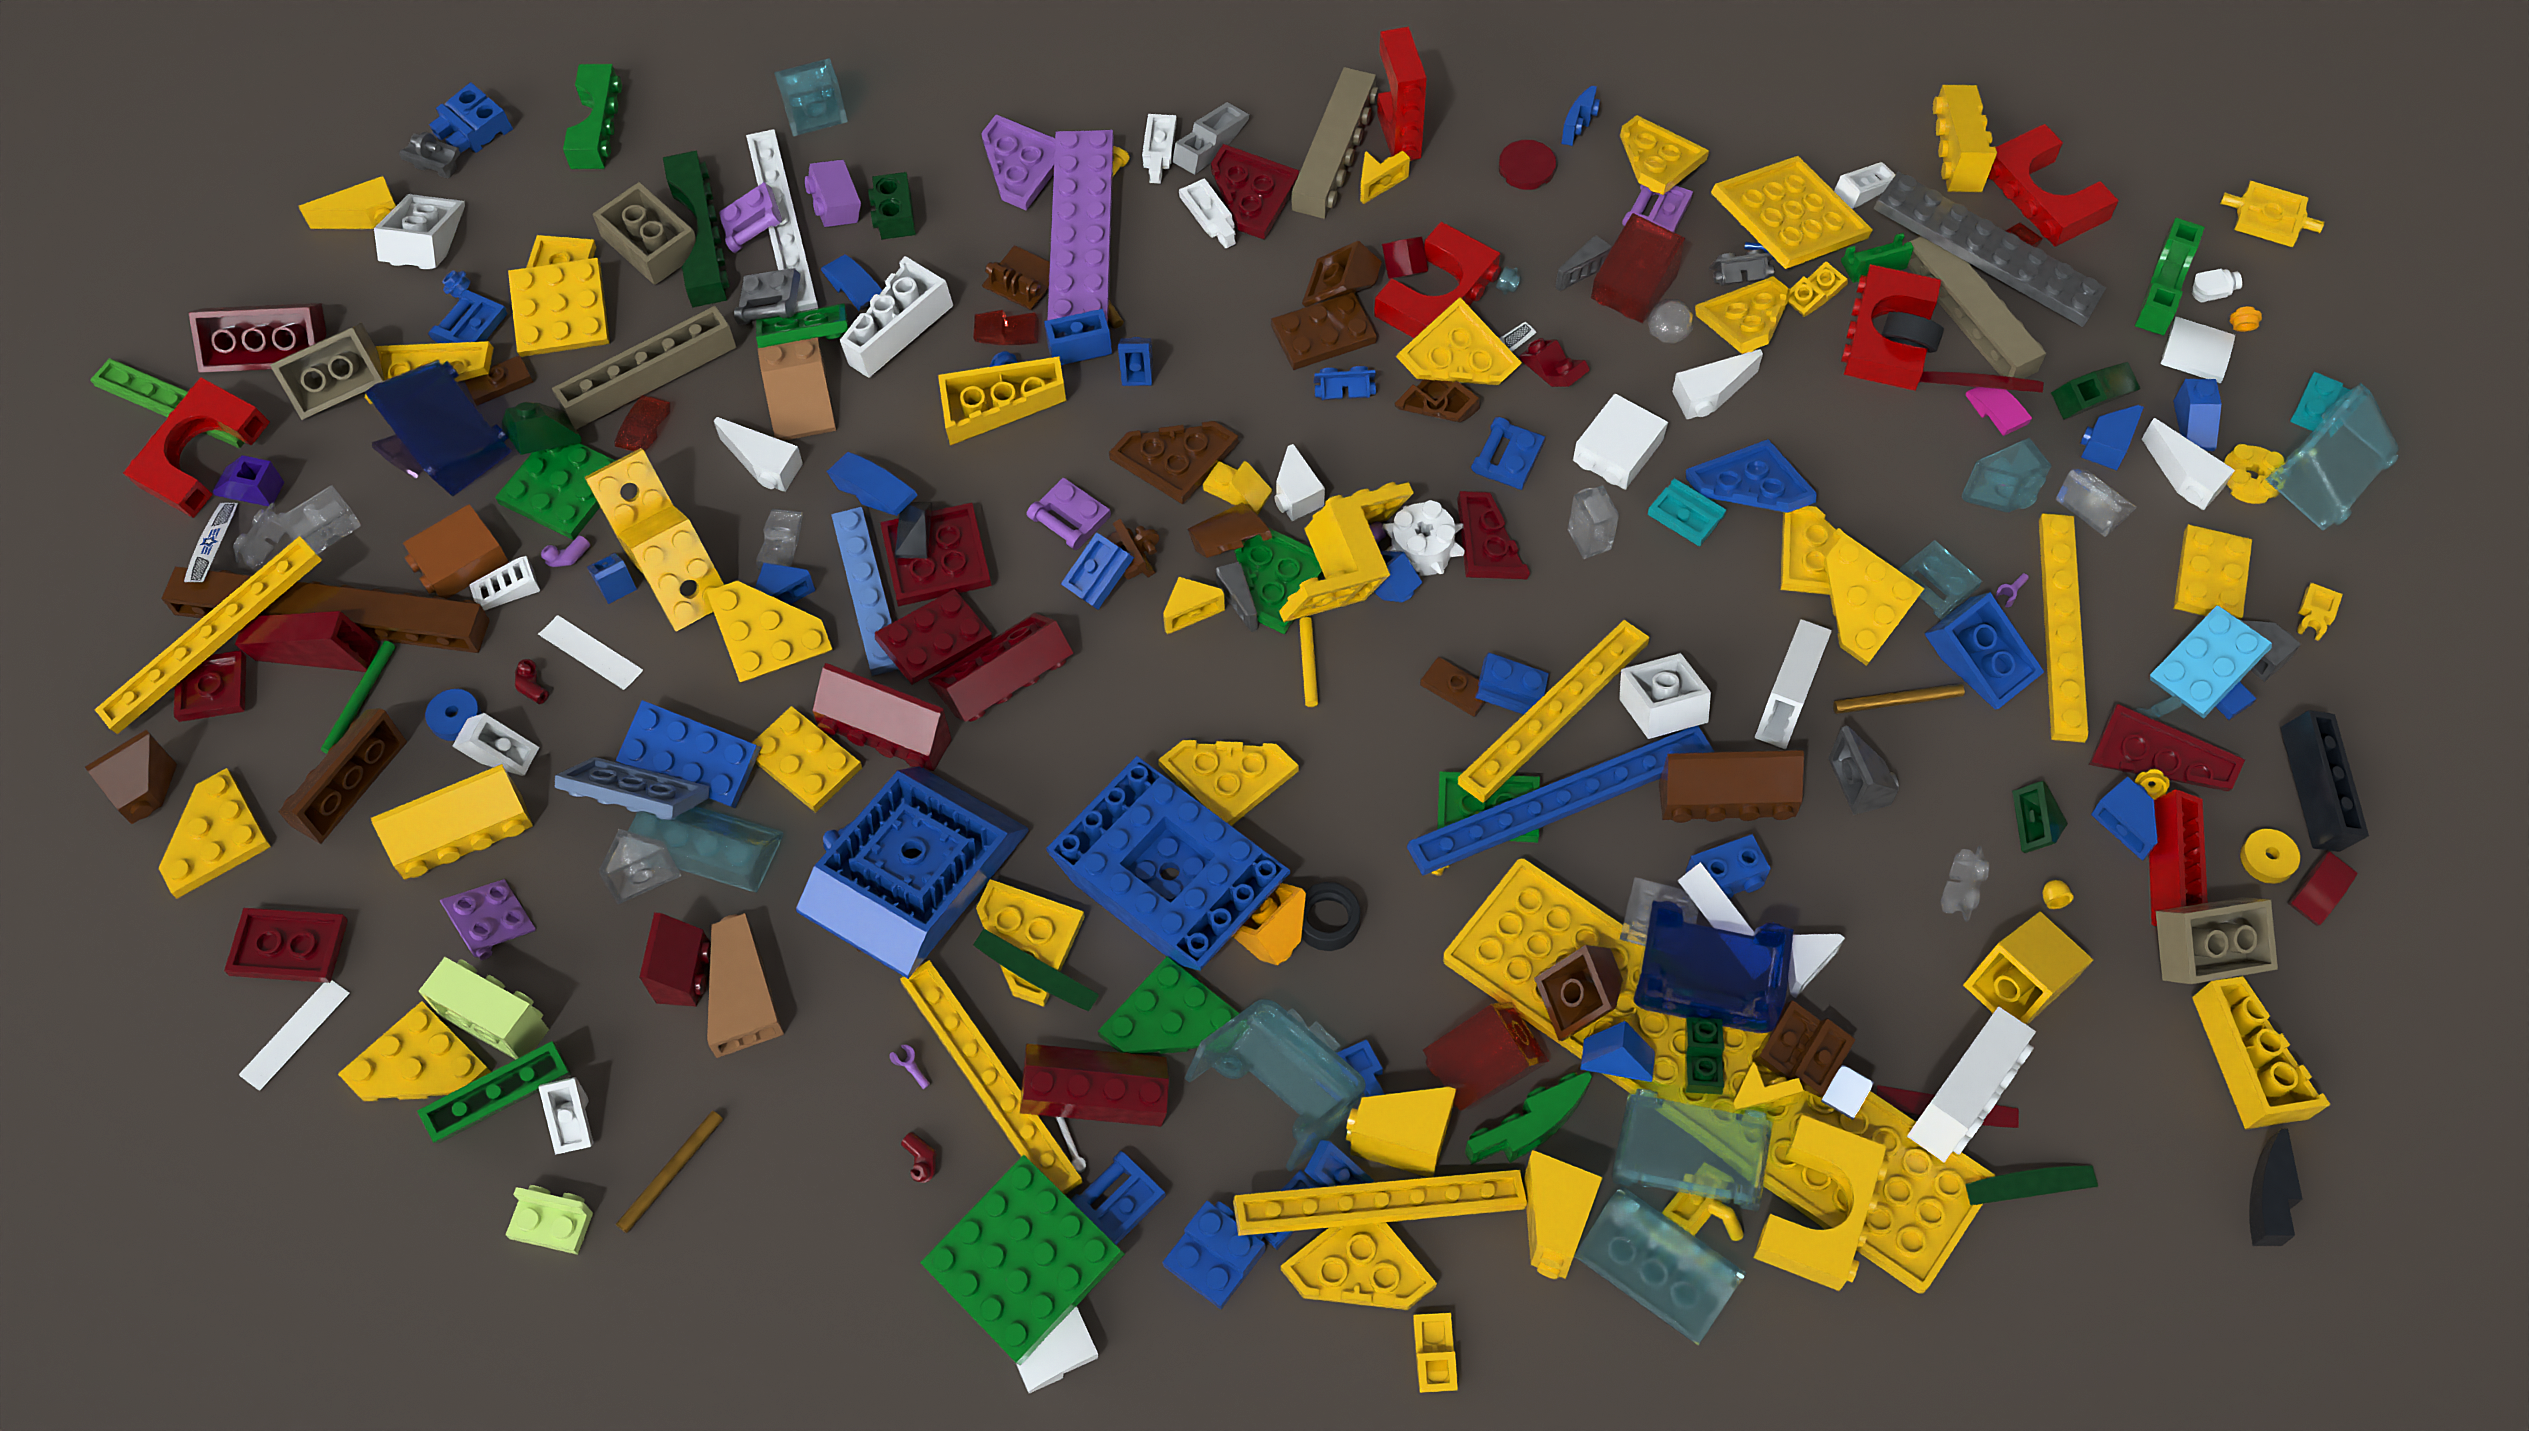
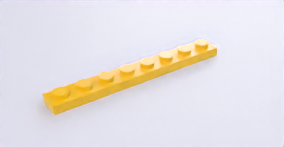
M2042 513L2039 519L2051 740L2085 743L2088 738L2074 516Z
M299 536L94 710L110 730L119 734L320 563L322 559Z
M1623 620L1458 777V785L1484 803L1603 689L1621 669L1631 662L1648 645L1650 637L1626 620Z
M928 960L920 965L909 979L904 976L900 978L908 994L1021 1157L1025 1155L1064 1195L1083 1183L1082 1178L1039 1116L1019 1113L1021 1090L931 961Z
M1520 1170L1243 1194L1235 1195L1233 1204L1238 1236L1522 1210L1525 1209L1527 1200Z

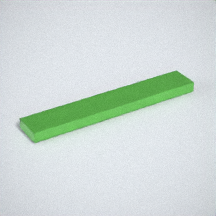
M111 358L91 378L94 386L165 417L169 416L188 393L186 390ZM210 430L203 432L237 448H241L245 443L224 431Z

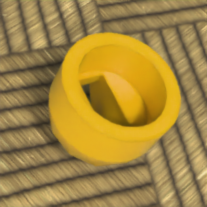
M2060 880L2047 882L2042 892L2043 899L2049 909L2063 908L2070 904L2074 898L2067 884Z

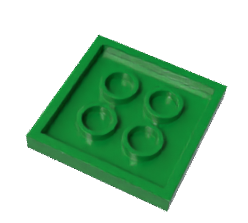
M580 443L532 452L495 498L500 505L575 540L600 508L584 477L616 460Z

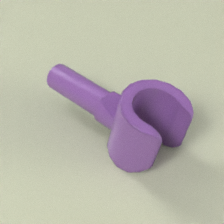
M2023 573L2013 584L2001 585L1996 592L1995 600L2000 595H2008L2010 598L2006 602L2005 607H2011L2017 596L2018 589L2029 579L2028 575Z
M901 1045L906 1051V1059L901 1062L898 1056L891 1052V1062L897 1066H905L924 1090L930 1083L914 1062L915 1052L913 1048L908 1045Z

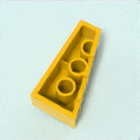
M1060 357L938 375L945 428L950 446L1066 401Z
M2243 976L2211 981L2192 997L2245 1130L2308 1120L2331 1105L2323 1093L2319 1095L2310 1083L2309 1079L2312 1076L2304 1064L2301 1066L2297 1064L2287 1049L2290 1044L2284 1035L2277 1033L2267 1020L2270 1017L2269 1013Z

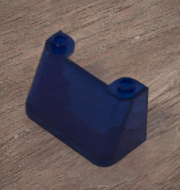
M436 360L374 384L365 393L427 474L451 496H454L506 457L512 450L505 443L509 437L498 424L492 427L459 387V383L455 379L459 376V373L448 361L442 363L440 360Z
M1653 900L1636 981L1634 1003L1648 1011L1682 1018L1722 1019V1026L1753 1033H1768L1772 1031L1777 1024L1786 1000L1794 929L1783 927L1777 923H1766L1758 927L1753 936L1684 922L1685 912L1677 904L1670 901L1659 902Z

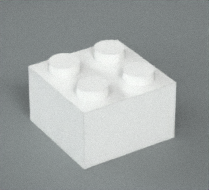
M1681 653L1621 669L1619 699L1648 739L1708 723L1711 692Z

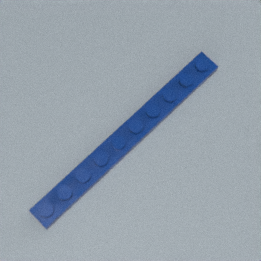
M1693 726L1408 842L1407 849L1423 876L1660 779L1667 754L1714 753V750L1699 726Z

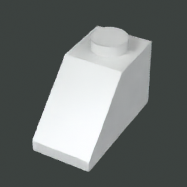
M1294 444L1288 446L1276 481L1277 495L1274 496L1278 509L1282 513L1286 512L1291 521H1294L1324 506L1325 488Z
M485 713L468 718L453 744L454 748L481 764L491 767L502 764L507 772L520 776L526 774L539 749L538 746Z

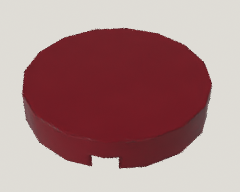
M1535 140L1512 142L1503 149L1499 156V173L1501 177L1503 175L1509 185L1519 189H1537L1541 184L1549 183L1555 174V155L1549 147Z

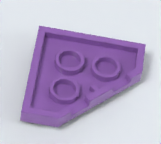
M995 115L981 135L1002 201L1027 211L1054 174L1055 138Z

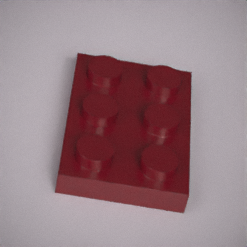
M955 589L875 632L876 642L911 685L990 641L992 633Z
M243 908L224 971L229 976L330 983L348 919L343 914Z

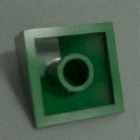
M523 402L516 407L507 408L501 422L502 429L520 455L582 442L581 436L562 410L538 402Z

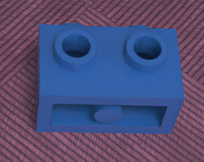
M1103 309L1044 321L1051 358L1060 357L1061 365L1112 354L1110 332Z
M1753 834L1692 855L1686 872H1689L1701 862L1728 899H1731L1738 892L1745 890L1747 893L1763 887L1771 868Z

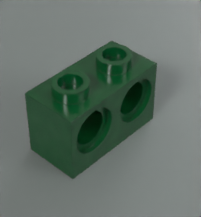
M907 172L872 176L873 188L868 189L871 207L875 206L876 210L871 211L873 229L879 228L881 240L916 235Z

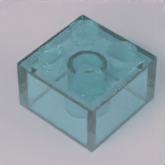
M830 58L774 72L793 136L848 122L839 83Z

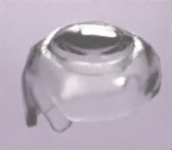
M1665 299L1658 302L1647 318L1650 334L1666 343H1677L1684 340L1690 334L1694 325L1693 314L1686 303L1678 299Z

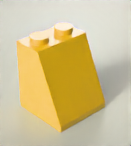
M2040 911L2000 941L1963 986L1992 1013L1999 1006L2027 1025L2066 990L2091 964L2093 959Z
M1443 1087L1362 1097L1359 1108L1351 1109L1346 1129H1348L1346 1141L1351 1142L1350 1154L1428 1178L1434 1177L1451 1118L1456 1089Z
M1532 1150L1524 1176L1531 1265L1537 1267V1271L1548 1278L1557 1279L1559 1276L1566 1279L1602 1177Z

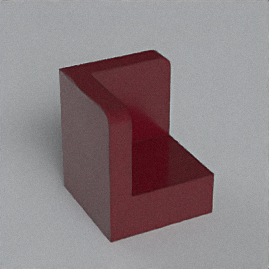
M1422 236L1382 244L1389 279L1428 271Z

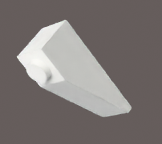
M1761 349L1676 373L1672 392L1686 419L1697 416L1705 417L1711 412L1716 411L1758 372L1763 355Z
M716 417L714 424L720 440L753 477L768 489L776 488L786 492L803 465L798 446Z
M2156 418L2151 421L2142 438V441L2176 492L2202 510H2205L2223 490L2235 471Z

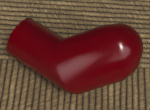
M523 659L519 661L515 670V688L519 693L537 704H543L547 700L549 692L537 684L535 662L530 659Z
M910 1132L902 1140L901 1146L914 1156L913 1169L910 1170L911 1178L916 1182H929L936 1172V1151L914 1132Z

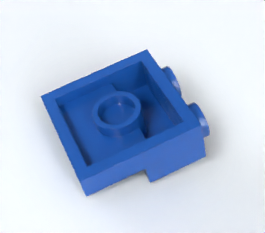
M1206 1200L1185 1227V1234L1162 1263L1166 1269L1219 1309H1222L1265 1253V1243L1261 1241L1264 1235L1238 1236L1236 1221L1232 1219L1235 1215L1233 1211L1222 1202L1217 1201L1213 1205Z

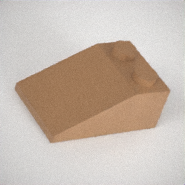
M818 337L758 348L761 374L774 437L785 441L836 431L825 363Z

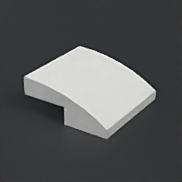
M2175 317L2171 325L2167 344L2163 350L2161 364L2206 379H2216L2218 383H2221L2230 359L2235 335Z
M1077 1306L1044 1339L1021 1366L1016 1363L1028 1393L1062 1379L1064 1373L1098 1358L1097 1350Z

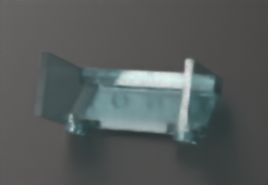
M1267 999L1256 1001L1202 1040L1185 1076V1079L1190 1083L1210 1067H1213L1221 1075L1230 1079H1239L1248 1072H1251L1295 1110L1300 1116L1292 1127V1133L1298 1142L1285 1166L1290 1172L1314 1153L1320 1140L1326 1141L1360 1099L1365 1089V1080L1359 1072L1279 1004Z

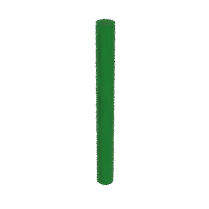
M389 641L382 643L320 748L324 753L327 754L329 749L345 735L395 650L396 646Z

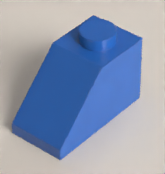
M1121 338L1118 344L1122 386H1152L1153 353L1151 338Z
M2185 379L2173 400L2180 435L2205 451H2215L2217 448L2222 405L2217 380Z
M2136 405L2099 416L2094 427L2087 426L2080 442V444L2085 445L2081 458L2117 471L2127 453L2144 407Z
M1380 551L1390 576L1374 593L1384 601L1404 602L1410 599L1415 593L1414 590L1423 583L1404 552Z
M2127 776L2099 801L2091 815L2143 861L2158 843L2154 799L2148 795L2141 785L2134 783Z

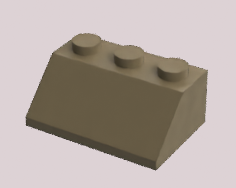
M362 322L270 365L301 420L385 382L377 349Z

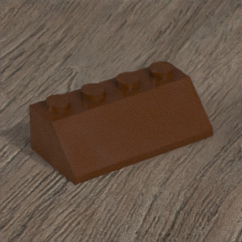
M381 708L366 709L358 719L352 722L349 730L339 742L329 749L326 757L320 764L308 773L305 781L295 793L285 800L283 807L278 812L292 828L322 844L407 743L406 739L387 712Z
M1803 750L1667 754L1659 781L1662 819L1684 823L1691 819H1706L1710 822H1718L1725 818H1740L1743 821H1752L1763 817H1773L1776 820L1796 817L1802 804Z

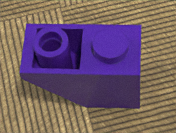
M242 455L224 469L213 490V494L219 497L272 507L284 481L271 461Z

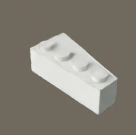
M906 256L900 261V269L897 273H891L885 281L887 286L880 295L875 294L870 300L871 306L867 312L860 313L840 339L848 364L868 378L953 307L946 281Z

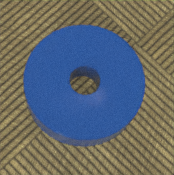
M450 689L439 693L429 702L425 712V719L437 737L443 740L454 741L466 720L482 714L478 702L471 693L462 689ZM458 712L454 717H449L452 713Z

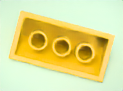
M502 764L371 818L372 824L393 866L404 880L411 877H419L425 874L427 870L442 864L453 863L463 855L475 850H484L490 847L492 843L507 837L520 835L524 830L533 827L523 797Z

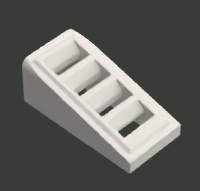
M1880 162L1841 175L1834 192L1853 209L1883 193L1896 174L1884 163Z
M527 556L515 559L469 584L474 602L481 604L484 611L540 591L533 567ZM506 582H512V584L506 586ZM499 585L501 590L495 592L493 586ZM487 589L489 596L483 598L481 591Z

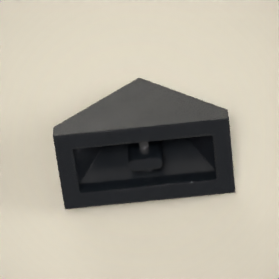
M911 502L899 513L895 549L896 558L928 557L932 502Z

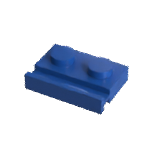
M1096 532L1061 585L1098 610L1134 557Z
M1488 652L1483 661L1478 683L1479 688L1475 698L1524 715L1544 696L1549 673Z

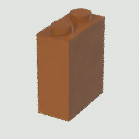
M470 504L403 542L404 547L409 553L404 558L414 573L419 570L422 572L423 576L419 580L427 592L431 594L435 591L439 597L445 599L450 598L468 587L469 584L509 563L501 546Z

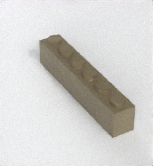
M1346 67L1343 68L1293 187L1292 211L1325 219L1329 208H1334L1337 200L1336 190L1338 187H1342L1345 181L1346 166H1351L1353 162V148L1355 145L1359 146L1363 134L1362 126L1363 124L1367 125L1371 115L1370 106L1377 102L1379 87H1376L1375 74Z
M1922 236L1909 241L1914 249L1907 267L1913 274L1941 279L1937 302L2000 376L2024 379L2038 372L2046 356L2042 345L2035 341L2025 329L2023 323L2016 319L2004 301L1996 296L1988 286V283L1977 274L1970 263Z
M713 306L553 387L552 390L561 410L574 428L578 429L737 347L728 323L716 306Z

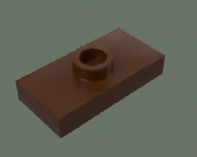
M520 355L490 367L489 374L464 380L476 406L533 383Z
M1439 656L1421 679V686L1473 717L1478 714L1486 703L1475 698L1479 688V680Z

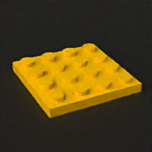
M1799 156L1716 183L1711 191L1713 196L1785 269L1868 239L1873 231Z

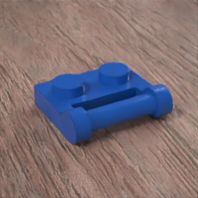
M464 290L458 297V303L438 326L434 325L428 335L437 343L485 342L508 312L505 306L469 290Z
M1496 417L1490 426L1491 433L1480 456L1474 459L1471 469L1478 475L1523 490L1544 445L1545 436L1511 425L1506 419ZM1504 437L1510 441L1498 466L1491 464L1490 461L1501 438Z
M1122 1151L1113 1158L1114 1163L1082 1194H1075L1070 1199L1115 1245L1166 1197L1165 1192ZM1123 1173L1129 1175L1130 1177L1096 1211L1090 1206Z

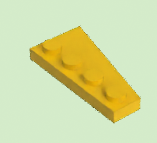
M489 341L376 346L385 382L366 390L365 399L370 404L403 396L405 393L412 394L489 374L494 347Z

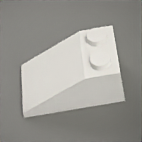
M408 194L374 228L378 261L390 262L394 266L407 264L418 266L421 269L436 268L448 254L465 208V202Z

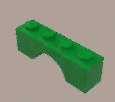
M579 64L575 87L582 105L593 110L584 121L567 128L563 151L570 169H605L606 157H610L611 154L609 140L610 135H614L615 131L613 117L614 114L618 113L617 94L622 91V82L620 76H616L613 64Z
M2175 217L2163 242L2135 327L2165 335L2176 314L2183 293L2181 288L2198 249L2204 226Z

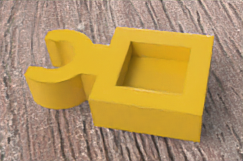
M2310 583L2306 588L2298 614L2306 617L2299 624L2297 632L2302 635L2307 627H2312L2316 630L2315 640L2319 641L2327 631V625L2330 626L2334 621L2343 594Z

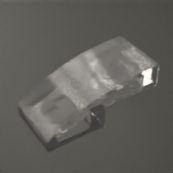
M779 509L771 510L763 529L765 540L756 559L758 570L762 569L763 563L791 567L803 520L802 512Z

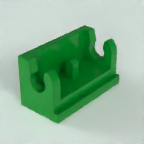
M1904 233L1896 234L1893 243L1854 253L1856 247H1848L1844 257L1841 258V263L1852 283L1859 282L1861 275H1867L1870 264L1899 271L1907 269L1914 247L1911 242L1902 245Z

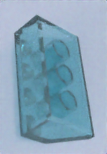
M695 806L693 809H689L670 820L659 819L656 817V814L645 811L637 812L624 839L636 857L757 893L784 834L778 830Z
M1623 1186L1607 1202L1574 1255L1582 1263L1697 1345L1703 1340L1747 1274Z

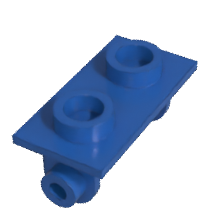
M1366 366L1352 367L1350 371L1338 372L1337 368L1321 369L1320 373H1314V383H1320V385H1315V398L1321 397V400L1343 399L1342 388L1347 387L1348 399L1370 398V395L1376 394L1375 382H1369V380H1374L1375 370H1368Z

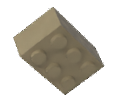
M640 182L592 214L601 237L654 285L685 263L696 241L693 229Z
M2240 897L2156 911L2162 981L2196 984L2278 970L2272 905L2269 899Z

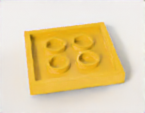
M598 258L508 270L517 353L521 357L610 344L601 265Z

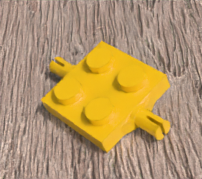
M2251 180L2242 197L2224 192L2220 202L2221 205L2237 209L2238 218L2234 230L2290 247L2294 246L2302 228L2320 234L2325 221L2307 217L2306 206L2308 197Z

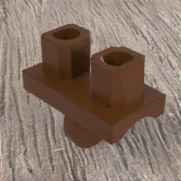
M1121 519L1112 523L1116 531L1106 539L1124 551L1128 550L1129 554L1134 557L1123 573V576L1129 580L1142 572L1147 578L1155 574L1156 572L1144 551H1147L1148 555H1153L1157 552L1155 545L1160 539L1157 531L1154 529L1145 530L1143 526H1138L1135 529L1137 533L1135 536L1130 528H1126Z

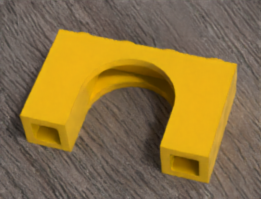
M1801 1115L1795 1125L1785 1159L1822 1172L1838 1184L1846 1200L1847 1211L1845 1220L1834 1228L1815 1230L1770 1214L1763 1225L1753 1258L1837 1291H1840L1847 1281L1852 1283L1859 1266V1261L1854 1259L1857 1247L1863 1248L1869 1233V1227L1864 1225L1867 1213L1871 1215L1874 1213L1879 1199V1193L1874 1192L1877 1180L1883 1181L1888 1169L1889 1161L1883 1159L1887 1146Z

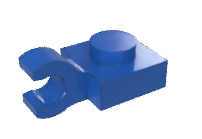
M1367 1039L1335 1053V1060L1350 1088L1361 1085L1365 1097L1384 1095L1376 1077L1383 1074V1068Z

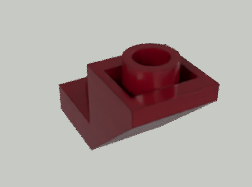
M1535 339L1527 345L1528 349L1519 355L1520 360L1551 387H1569L1590 371L1585 360L1566 358L1557 339Z

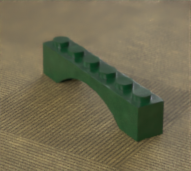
M697 150L663 157L666 179L672 197L690 210L697 220L698 231L696 241L689 257L682 265L685 289L691 306L694 308L727 301L725 289L730 288V283L726 270H721V266H725L726 262L722 248H717V244L722 243L718 226H713V222H717L718 219L714 204L709 205V200H714L710 182L705 183V179L710 178L706 161L700 162Z

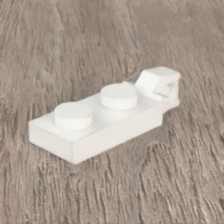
M1148 114L1142 157L1144 168H1149V183L1161 184L1163 169H1169L1172 163L1177 125L1176 115Z
M1205 178L1179 189V197L1211 238L1217 236L1219 242L1225 248L1236 244L1234 238L1235 231L1233 230L1235 224L1232 220V214Z

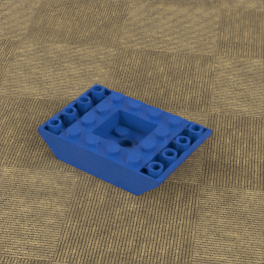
M1138 756L1046 848L1049 855L1075 886L1176 964L1199 971L1202 970L1290 874V870ZM1167 868H1174L1179 871V875L1173 880L1163 879L1161 873Z
M917 766L897 770L815 864L796 907V912L909 979L1029 832V828L924 768ZM913 848L922 852L913 859L906 858L903 855L906 850Z

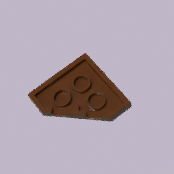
M1215 421L1202 422V426L1184 428L1183 425L1161 427L1158 432L1142 434L1140 430L1129 431L1109 451V457L1113 462L1183 505L1209 476L1218 461L1222 462L1239 443L1238 435Z

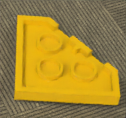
M1638 115L1624 124L1621 129L1620 138L1638 183L1648 187L1655 193L1664 195L1708 158L1709 150Z
M1772 276L1695 305L1696 316L1741 354L1753 352L1757 348L1769 344L1788 303L1789 288Z
M1460 297L1396 356L1416 379L1450 382L1457 380L1463 383L1499 385L1522 363Z
M1805 506L1789 513L1783 512L1780 590L1830 595L1828 574L1825 572L1824 559L1844 532L1840 528L1836 530L1825 520L1826 515L1817 507Z
M1844 533L1824 559L1825 572L1828 574L1829 593L1833 614L1836 616L1839 646L1867 666L1924 588Z
M739 581L706 591L740 683L833 651L822 620Z
M1182 740L1158 759L1159 766L1186 793L1230 826L1299 772V765L1277 744L1263 743V746L1243 745V742L1216 741V744H1198L1197 740Z
M228 768L195 785L160 863L159 870L171 894L176 899L271 847Z
M991 879L976 907L984 929L1059 972L1065 963L1085 918L1084 911ZM1000 965L1013 996L1045 1007L1050 993L1029 983Z
M421 1001L341 1070L338 1075L363 1101H378L379 1098L397 1097L399 1100L427 1099L428 1096L448 1095L491 1073V1071Z
M1386 1222L1329 1227L1280 1266L1281 1271L1300 1295L1305 1299L1409 1310L1436 1288L1437 1285L1435 1280Z

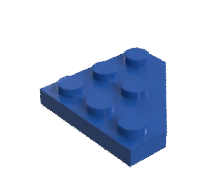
M1769 439L1686 469L1687 481L1698 493L1706 498L1786 513L1816 503L1817 493Z

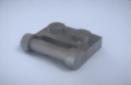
M795 268L744 276L739 307H736L734 310L736 322L741 325L761 318L780 316L781 318L792 317L795 312L801 274ZM772 303H778V304H774V305H768V306H761V307H755V308H753L754 306L765 305V304H772Z

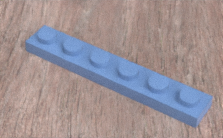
M858 507L831 514L871 674L874 676L897 670L898 667L875 640V632L891 624L892 621L863 509Z

